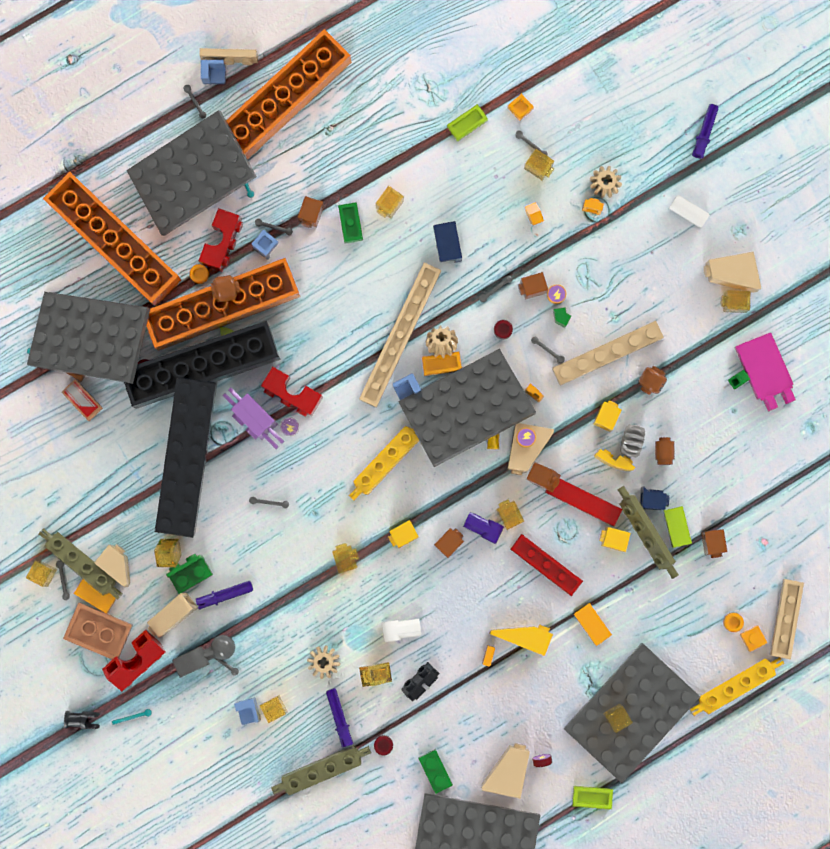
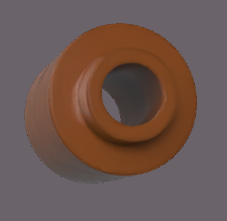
M660 437L659 441H655V460H657V465H673V460H675V441H671L670 437Z

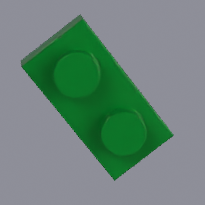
M357 202L338 205L344 243L363 241Z
M436 749L418 757L435 794L453 786Z

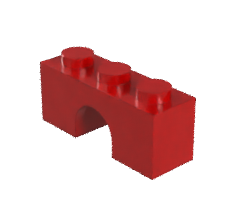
M218 208L212 227L214 230L223 233V239L218 245L204 244L198 260L200 264L221 272L224 268H227L230 261L228 255L230 250H234L237 241L235 239L237 232L240 233L243 226L240 215Z
M272 366L261 385L265 389L263 393L272 398L274 395L281 399L280 403L287 407L292 405L298 408L296 412L304 417L307 414L312 417L323 396L308 386H305L300 394H289L286 387L290 376Z
M144 630L131 642L137 652L132 659L124 661L116 656L102 668L106 679L121 692L129 687L141 674L146 672L166 652L160 641L147 630Z

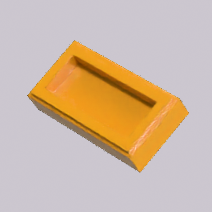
M452 352L451 356L445 354L444 359L441 355L437 357L434 355L422 357L424 376L452 373L462 368L460 352Z
M83 579L73 593L106 614L116 601L113 595L108 593L103 596Z
M590 603L574 613V616L596 646L612 635Z

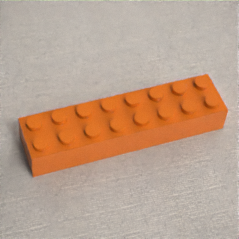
M325 29L226 120L247 160L352 63L351 55Z
M71 172L43 198L155 307L181 281V278Z
M286 258L233 277L234 281L239 282L240 292H237L235 300L218 302L216 298L213 299L211 286L151 308L146 326L154 348L158 351L301 297Z

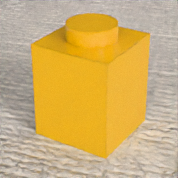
M604 401L593 425L611 432L622 409L618 408L619 405L612 401Z
M410 520L390 530L391 535L388 536L393 547L397 545L398 548L419 538Z
M606 527L605 530L601 531L599 541L602 542L601 546L626 552L631 533Z

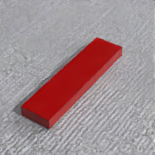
M560 479L553 493L545 491L546 494L613 527L623 510Z
M523 534L519 536L510 548L511 551L570 596H573L583 580Z

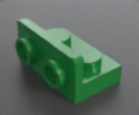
M195 553L186 558L187 562L180 566L178 563L169 568L170 572L166 576L170 578L178 594L187 591L213 575L202 555L197 556Z

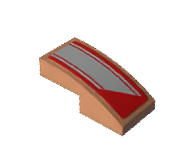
M76 379L62 391L64 396L88 421L103 409Z

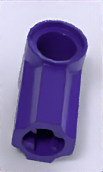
M472 512L469 513L463 525L464 528L481 535L482 538L494 544H497L504 529V526L490 519L486 520Z

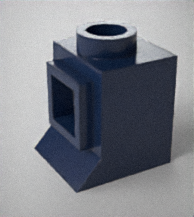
M643 486L641 487L640 504L643 509L663 511L669 506L670 497L667 493H663L664 490H647Z

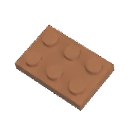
M78 603L63 639L113 659L116 656L120 657L133 624L83 603Z

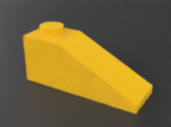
M540 624L538 628L529 626L494 629L489 632L493 636L545 656L553 636L552 633H549L550 628Z

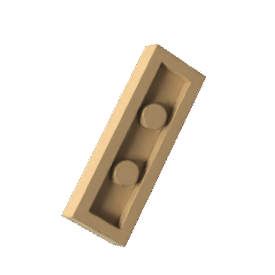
M200 48L199 56L201 60H224L226 65H233L234 63L253 65V63H258L256 50Z

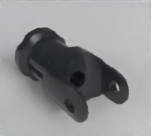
M65 711L64 727L98 729L100 725L91 724L88 721V717H98L100 713L88 711L70 713V711Z

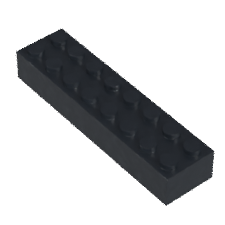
M267 321L137 364L133 384L125 382L124 384L131 406L137 409L173 397L178 377L217 382L281 359L270 326Z
M184 377L176 379L154 532L191 538L195 536L217 382Z

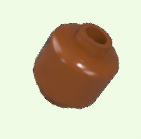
M231 275L216 277L213 283H211L213 299L216 298L218 302L235 300L237 292H240L239 282L234 281Z
M654 365L652 368L647 367L638 380L642 386L641 390L648 395L660 393L667 382L666 373Z

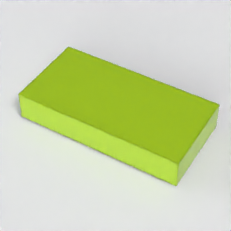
M476 104L447 124V128L458 142L487 122L488 118L479 105Z
M683 506L663 510L672 548L692 544Z
M573 786V807L612 810L613 789Z

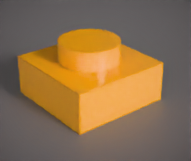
M595 198L585 199L582 211L600 215L604 203H600V200Z
M758 625L740 634L749 652L767 644Z

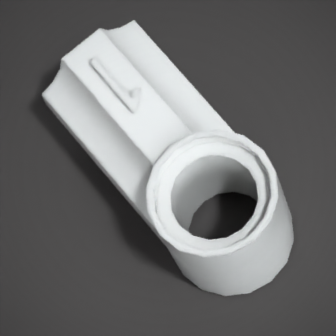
M419 619L382 622L384 642L421 635Z

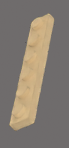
M654 321L553 367L552 370L561 386L663 339L664 336L657 322Z

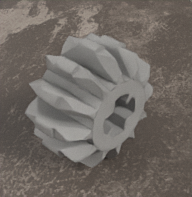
M630 424L625 428L620 446L621 454L635 458L640 455L645 440L644 428Z

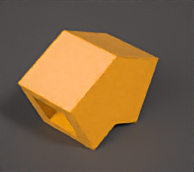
M536 202L525 206L526 215L533 226L544 221Z

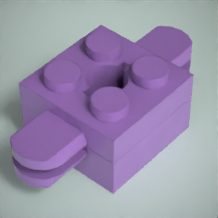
M230 387L228 391L239 401L237 404L226 393L222 395L233 406L231 409L234 412L232 417L241 426L245 424L247 426L245 430L255 440L257 438L261 440L265 438L277 449L279 446L268 436L271 433L281 444L285 442L273 430L278 425L277 422L248 393L241 398Z

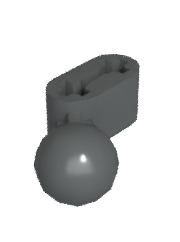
M220 635L214 638L211 647L203 650L201 646L173 659L172 662L179 678L209 665L208 661L215 657L220 660L229 659L235 652V642L227 635Z

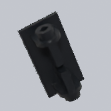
M427 662L418 669L412 679L405 682L401 690L412 702L415 699L418 700L426 691L422 685L425 683L430 687L438 679L440 673Z

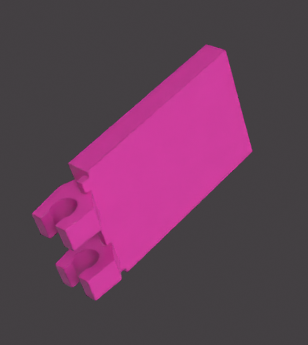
M771 332L734 347L745 372L750 378L749 382L757 400H763L768 412L778 408L773 397L774 395L781 393L785 404L796 400L791 390L793 388L792 385H794Z

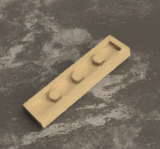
M783 579L770 651L771 656L791 660L804 587L803 582Z

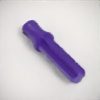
M709 104L699 136L695 138L696 144L692 152V156L695 158H704L719 110L718 105Z
M246 581L217 592L212 591L211 594L195 598L199 610L214 604L218 606L220 602L252 592L253 585L251 581Z
M335 688L327 690L326 695L336 724L335 731L339 735L341 747L352 745L354 743L349 731L350 725L346 723L337 690Z

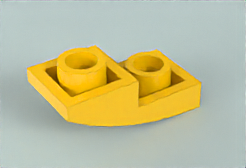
M599 449L594 455L595 458L610 467L629 472L635 469L632 465L633 461L625 455L623 457L620 455L614 460L612 459L613 455L606 449Z

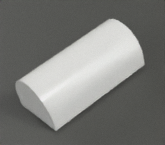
M680 195L675 197L669 207L670 210L699 228H702L710 216L709 213Z

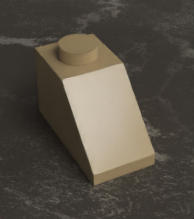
M117 544L115 546L108 545L94 563L123 587H128L130 585L128 557L124 554L125 550Z

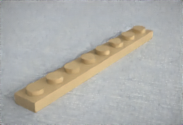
M424 262L359 400L377 408L441 273L440 269Z

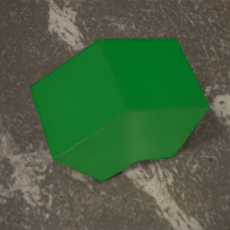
M566 307L553 310L554 322L565 328L571 318V315L566 313Z
M744 369L728 379L734 390L750 380Z

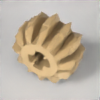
M600 166L599 171L594 170V176L590 177V181L593 182L590 188H596L594 194L597 195L600 192L601 198H604L605 194L611 198L612 193L617 194L619 192L618 188L622 186V183L619 182L622 178L621 175H616L617 169L611 172V166H608L606 170L603 166ZM604 179H607V180H608V182H607L608 185H604V184H603V183H604V181H603Z
M440 325L438 329L432 328L431 332H428L425 342L429 353H434L435 357L441 355L444 359L445 354L451 356L452 351H456L458 338L454 330L450 331L448 326L442 329Z
M320 646L316 647L318 654L314 651L310 652L314 659L308 658L307 662L314 663V665H310L308 669H316L313 672V676L321 672L320 679L324 678L325 672L327 677L331 678L329 670L335 674L338 672L333 666H340V662H334L340 656H332L335 651L334 648L328 653V646H324L323 652ZM323 657L329 660V664H326L325 667H321L322 664H319V660H322Z

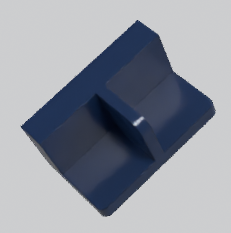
M452 221L434 225L433 229L439 261L447 262L454 260V263L462 262L456 222Z

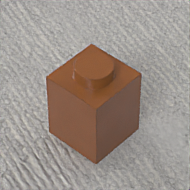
M307 196L304 197L298 215L301 225L308 228L318 226L324 208L322 201Z
M543 272L521 278L518 289L520 295H524L525 300L547 294L548 286Z
M534 462L527 480L553 493L559 484L561 475L548 467Z
M450 528L434 546L449 558L464 542L462 540L463 535L456 528L454 530Z
M724 529L701 532L705 555H711V558L723 557L722 553L728 552Z

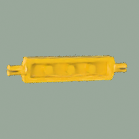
M405 426L355 478L353 482L356 488L348 495L351 499L355 501L361 493L369 495L419 442L413 428Z
M779 657L772 662L765 658L701 695L698 699L699 704L690 709L693 712L692 715L695 716L702 711L709 715L776 676L775 669L784 664L781 661L782 658Z

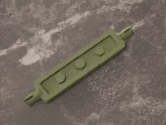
M624 486L620 487L617 491L623 500L619 505L623 509L624 514L631 522L633 529L637 532L659 570L666 569L671 578L674 579L679 575L673 566L676 562L636 496L629 495Z
M44 528L42 532H39V535L46 540L44 547L104 596L110 593L117 600L122 596L123 593L114 587L116 580L97 566L92 559L59 532L51 535Z
M353 745L282 775V783L271 787L274 795L285 790L290 796L360 766L361 757L372 752L369 745L360 750Z

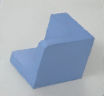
M201 60V80L203 84L226 83V65L224 60Z
M263 229L251 245L255 251L266 260H269V254L279 242Z
M413 373L392 384L400 400L413 393L417 394L422 391Z
M255 697L234 704L236 711L239 712L242 725L252 722L256 723L261 720Z

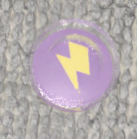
M286 417L280 423V430L286 436H294L299 431V423L293 417Z

